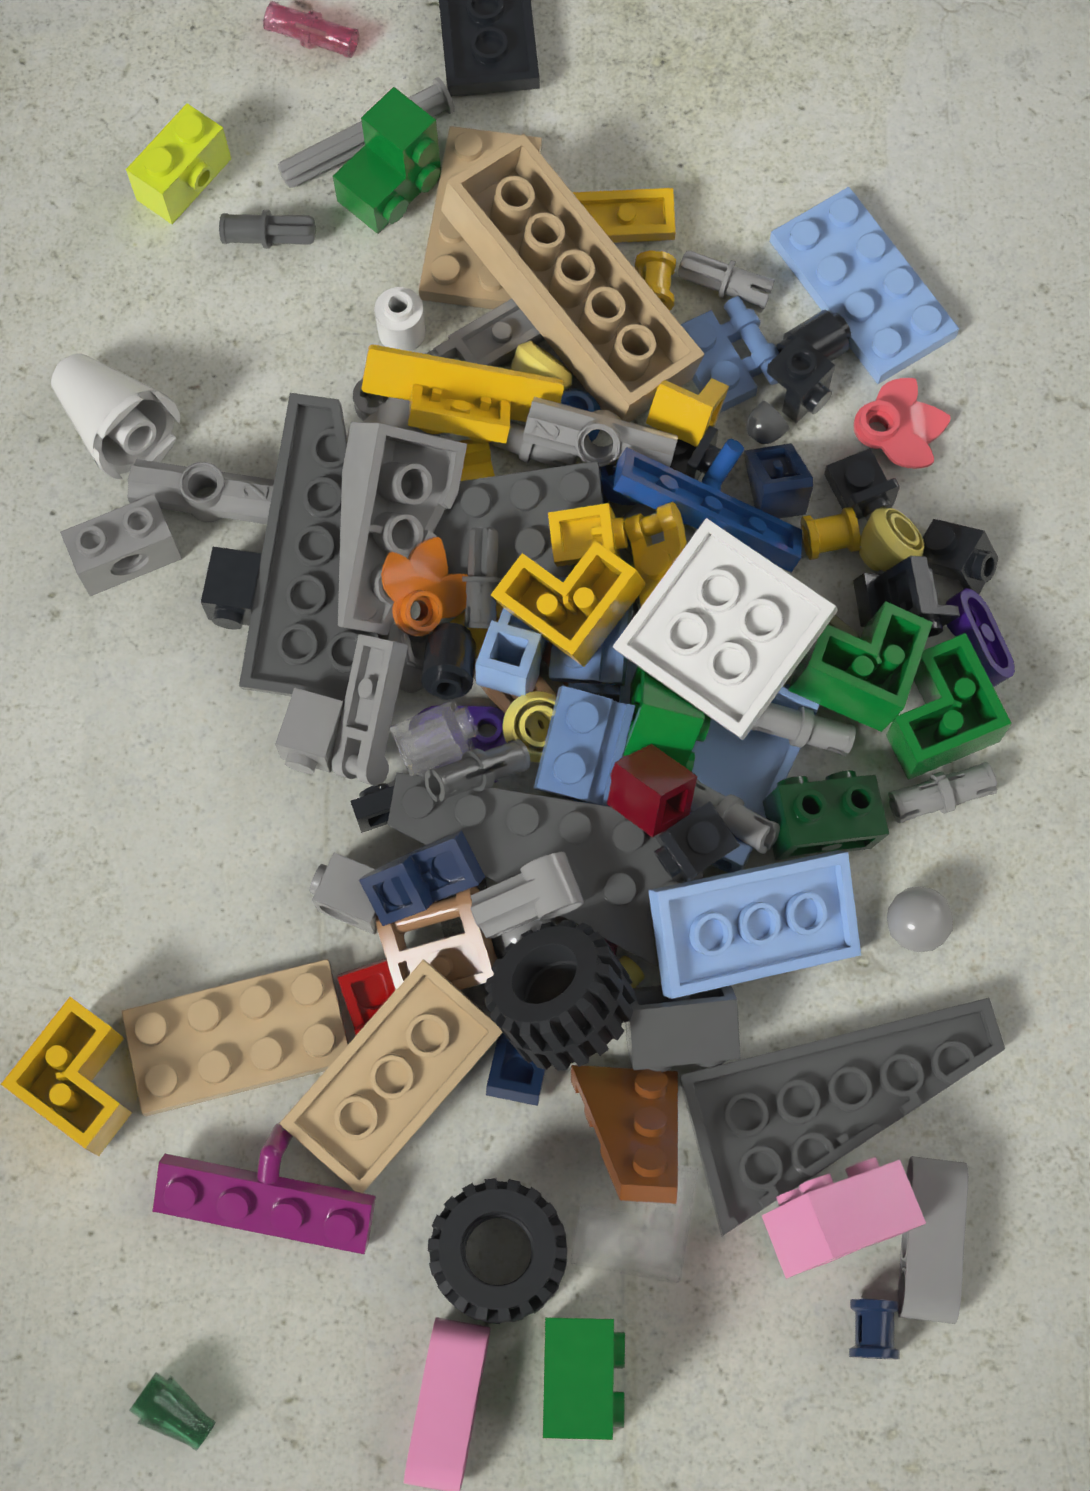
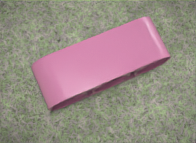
M439 1317L435 1318L408 1452L404 1484L439 1491H461L491 1327Z

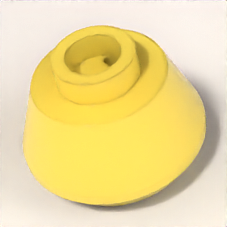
M531 341L517 346L510 370L562 379L564 391L571 387V371L554 356Z
M878 508L874 510L860 535L861 548L859 554L864 563L874 571L882 570L885 572L909 556L923 555L924 541L920 532L903 513L893 508Z
M534 691L527 693L526 696L521 695L510 704L503 719V734L506 743L511 740H521L528 749L530 762L540 763L556 701V696L547 692ZM525 728L529 732L530 737L527 735Z

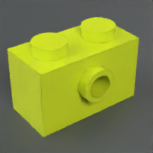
M186 103L126 168L136 200L173 224L231 160L224 129Z

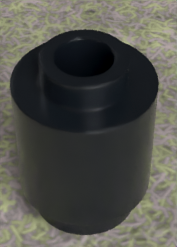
M822 310L786 332L783 340L776 345V348L780 353L795 337L800 336L827 359L833 361L848 352V340L851 338V331L847 322L840 314L835 313L833 315L828 310Z
M443 623L438 625L426 640L421 679L422 685L426 691L440 699L451 700L469 693L472 689L476 642L468 628L458 623Z

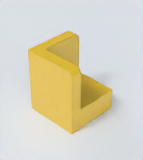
M711 378L699 395L667 380H663L657 387L646 424L661 431L678 435V439L697 447L708 426H715L729 386Z

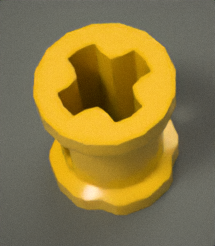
M649 250L641 252L636 256L635 270L669 311L672 310L675 299L674 294L670 291L671 275L675 273L676 259L673 255L664 251Z
M852 507L843 508L841 514L813 519L810 515L801 517L802 541L809 560L818 559L820 553L848 548L850 552L860 550V530Z

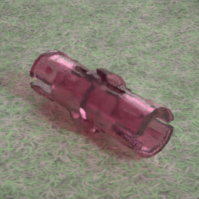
M271 1L264 14L263 27L265 30L299 40L302 47L313 49L314 46L342 54L347 58H352L359 41V30L323 19L320 12L310 10L308 13ZM296 23L326 32L327 36L296 27Z

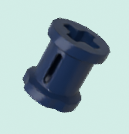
M850 1299V1308L855 1311V1346L849 1348V1357L900 1359V1350L894 1348V1313L899 1311V1302L892 1300Z

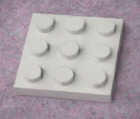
M706 518L615 642L613 648L741 740H744L838 610L827 599Z

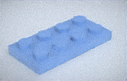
M850 187L845 188L771 231L769 242L821 310H828L833 315L838 313L845 319L851 331V338L848 340L849 347L877 384H880L956 338L959 331L958 326Z
M837 850L649 890L663 996L671 999L861 956L849 854L845 851Z

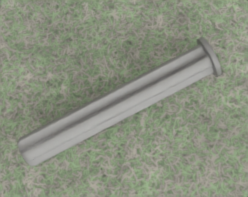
M439 77L433 79L432 86L408 97L432 117L444 111L448 114L455 111L452 98ZM361 121L280 161L278 168L286 185L289 188H294L351 159L365 145Z

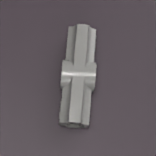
M535 396L532 400L523 436V441L577 455L585 463L598 461L600 467L609 464L617 466V461L626 447L670 467L678 435L623 421L609 410L590 412ZM596 429L606 431L612 437L613 443L605 447L597 446L591 442L588 433Z
M136 459L134 465H131L127 480V498L129 503L154 494L161 509L191 513L192 516L202 522H215L222 518L267 525L274 480L221 472L214 464L208 462H197L186 467ZM205 487L216 488L215 492L208 497H195L197 492Z

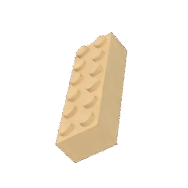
M524 133L447 181L441 207L442 213L581 385L594 397L602 410H609L615 413L621 420L631 422L651 408L657 387L663 380L682 387L693 379L705 355Z

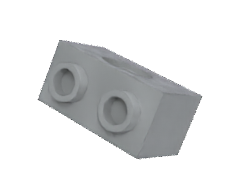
M154 494L60 531L76 573L90 596L182 559Z

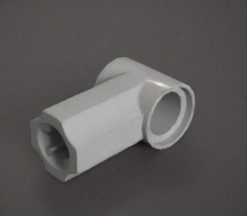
M565 852L552 853L535 859L522 866L520 874L471 895L472 906L470 909L476 925L480 927L486 938H495L536 919L541 921L561 916L584 904Z

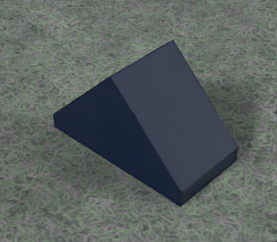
M793 444L744 450L755 508L778 519L806 515L813 490V476Z

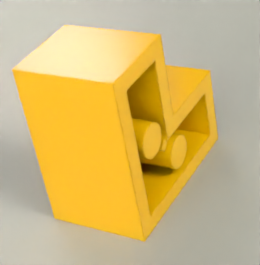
M595 540L564 582L522 553L491 593V596L505 610L535 632L542 634L543 638L585 667L647 584L635 568Z
M72 997L67 999L0 1084L83 1148L97 1156H100L133 1113L91 1082L125 1038Z

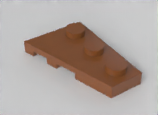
M571 1065V1083L575 1093H580L585 1105L584 1114L589 1127H594L601 1144L600 1153L619 1200L676 1204L678 1192V1071L661 1072L650 1069L633 1070V1068L578 1067V1065Z

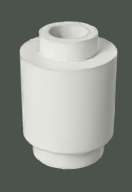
M394 287L384 291L376 300L374 307L379 339L385 347L414 351L423 342L426 335L421 298L413 290L405 287Z

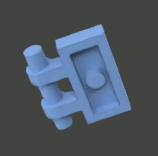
M739 296L731 298L724 304V309L731 320L722 325L719 324L712 310L681 324L705 354L692 379L699 392L703 390L711 378L729 386L720 413L756 396L758 387L753 377L764 373L770 385L778 384L776 380L767 374V366L779 354V351L775 344L766 341L759 329L761 322L753 309L746 308ZM739 339L744 340L752 353L751 356L742 360L731 344Z

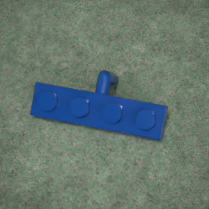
M728 439L705 473L702 482L628 447L625 448L617 461L613 490L621 493L629 501L636 504H645L656 510L659 506L674 502L681 513L684 525L688 524L699 529L707 518L786 571L792 572L801 560L802 529L721 492V485L744 452L743 445L737 440Z

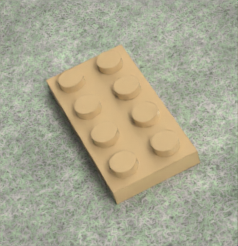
M454 126L449 127L418 290L421 300L495 309L512 299L442 213L441 207L446 183L449 179L520 135ZM526 136L541 154L542 138Z
M328 959L122 1010L141 1112L145 1117L324 1072L348 1045L332 969Z
M423 959L279 1124L355 1192L363 1193L503 1032L490 1016Z

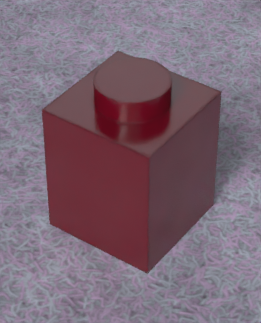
M650 744L630 755L623 756L615 762L611 771V785L607 804L653 838L690 814L698 776L653 744Z

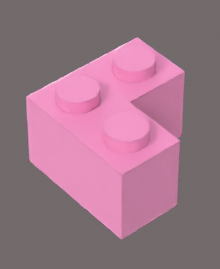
M874 1157L846 1168L847 1179L834 1183L829 1173L800 1184L799 1188L776 1197L780 1207L762 1215L786 1279L926 1224L900 1160L880 1167L877 1158Z

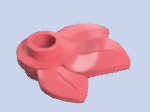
M900 378L883 385L876 401L870 402L859 409L855 416L853 427L856 437L864 445L874 449H882L889 460L896 465L919 469L931 466L934 463V456L928 444L945 431L951 417L934 406L917 401L918 385L915 378ZM879 422L884 425L886 430L883 432L875 431L870 428L869 424Z

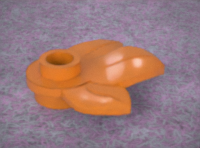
M432 537L416 545L410 552L408 559L399 553H388L381 573L382 584L385 592L394 602L393 618L401 631L411 636L427 635L437 627L441 619L456 617L466 608V582H462V576L468 575L448 574L446 553L440 537ZM417 601L421 611L420 615L413 619L410 610L412 604Z

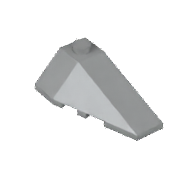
M351 422L342 469L338 598L339 627L388 634L391 624L394 622V602L385 592L382 584L381 573L385 559L389 552L399 553L408 559L410 552L416 545L429 538L437 537L433 532L445 508L451 509L458 495L467 448L466 443L381 423Z

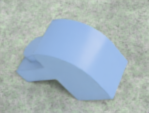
M503 608L499 621L491 620L476 661V684L518 697L521 695L526 696L527 693L533 692L540 674V663L548 641L542 637V634L535 632Z

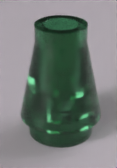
M155 1372L129 1409L131 1413L140 1418L137 1424L182 1442L195 1451L199 1449L216 1421L204 1413L171 1375L168 1379H165L157 1372Z

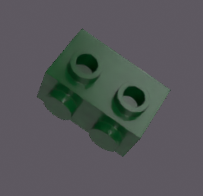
M847 770L830 774L825 780L809 782L807 776L789 777L779 781L777 787L762 801L766 819L774 821L780 826L778 838L772 847L775 860L808 857L837 850L849 852L872 849L889 835L876 774L857 776L855 771Z

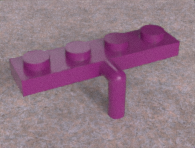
M277 1123L260 1151L258 1172L165 1153L158 1164L152 1212L365 1254L369 1244L376 1196L280 1177L281 1159L293 1136Z

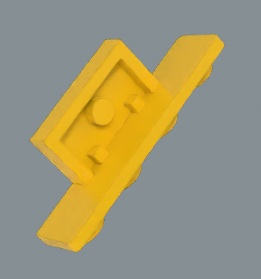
M372 344L368 347L361 389L365 393L410 401L408 426L417 427L426 433L441 434L444 432L466 436L479 443L494 441L506 444L510 429V419L527 422L534 396L561 403L564 382L558 378Z

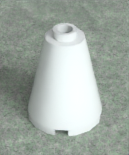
M84 354L71 355L57 364L51 379L52 388L95 463L104 473L115 479H123L120 474L130 472L131 465H134L136 459L153 462L162 461L176 440V437L171 433L174 420L180 424V413L177 406L167 395Z

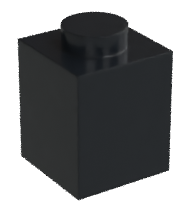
M212 547L201 597V604L208 620H212L219 627L232 630L241 629L242 625H250L262 553Z

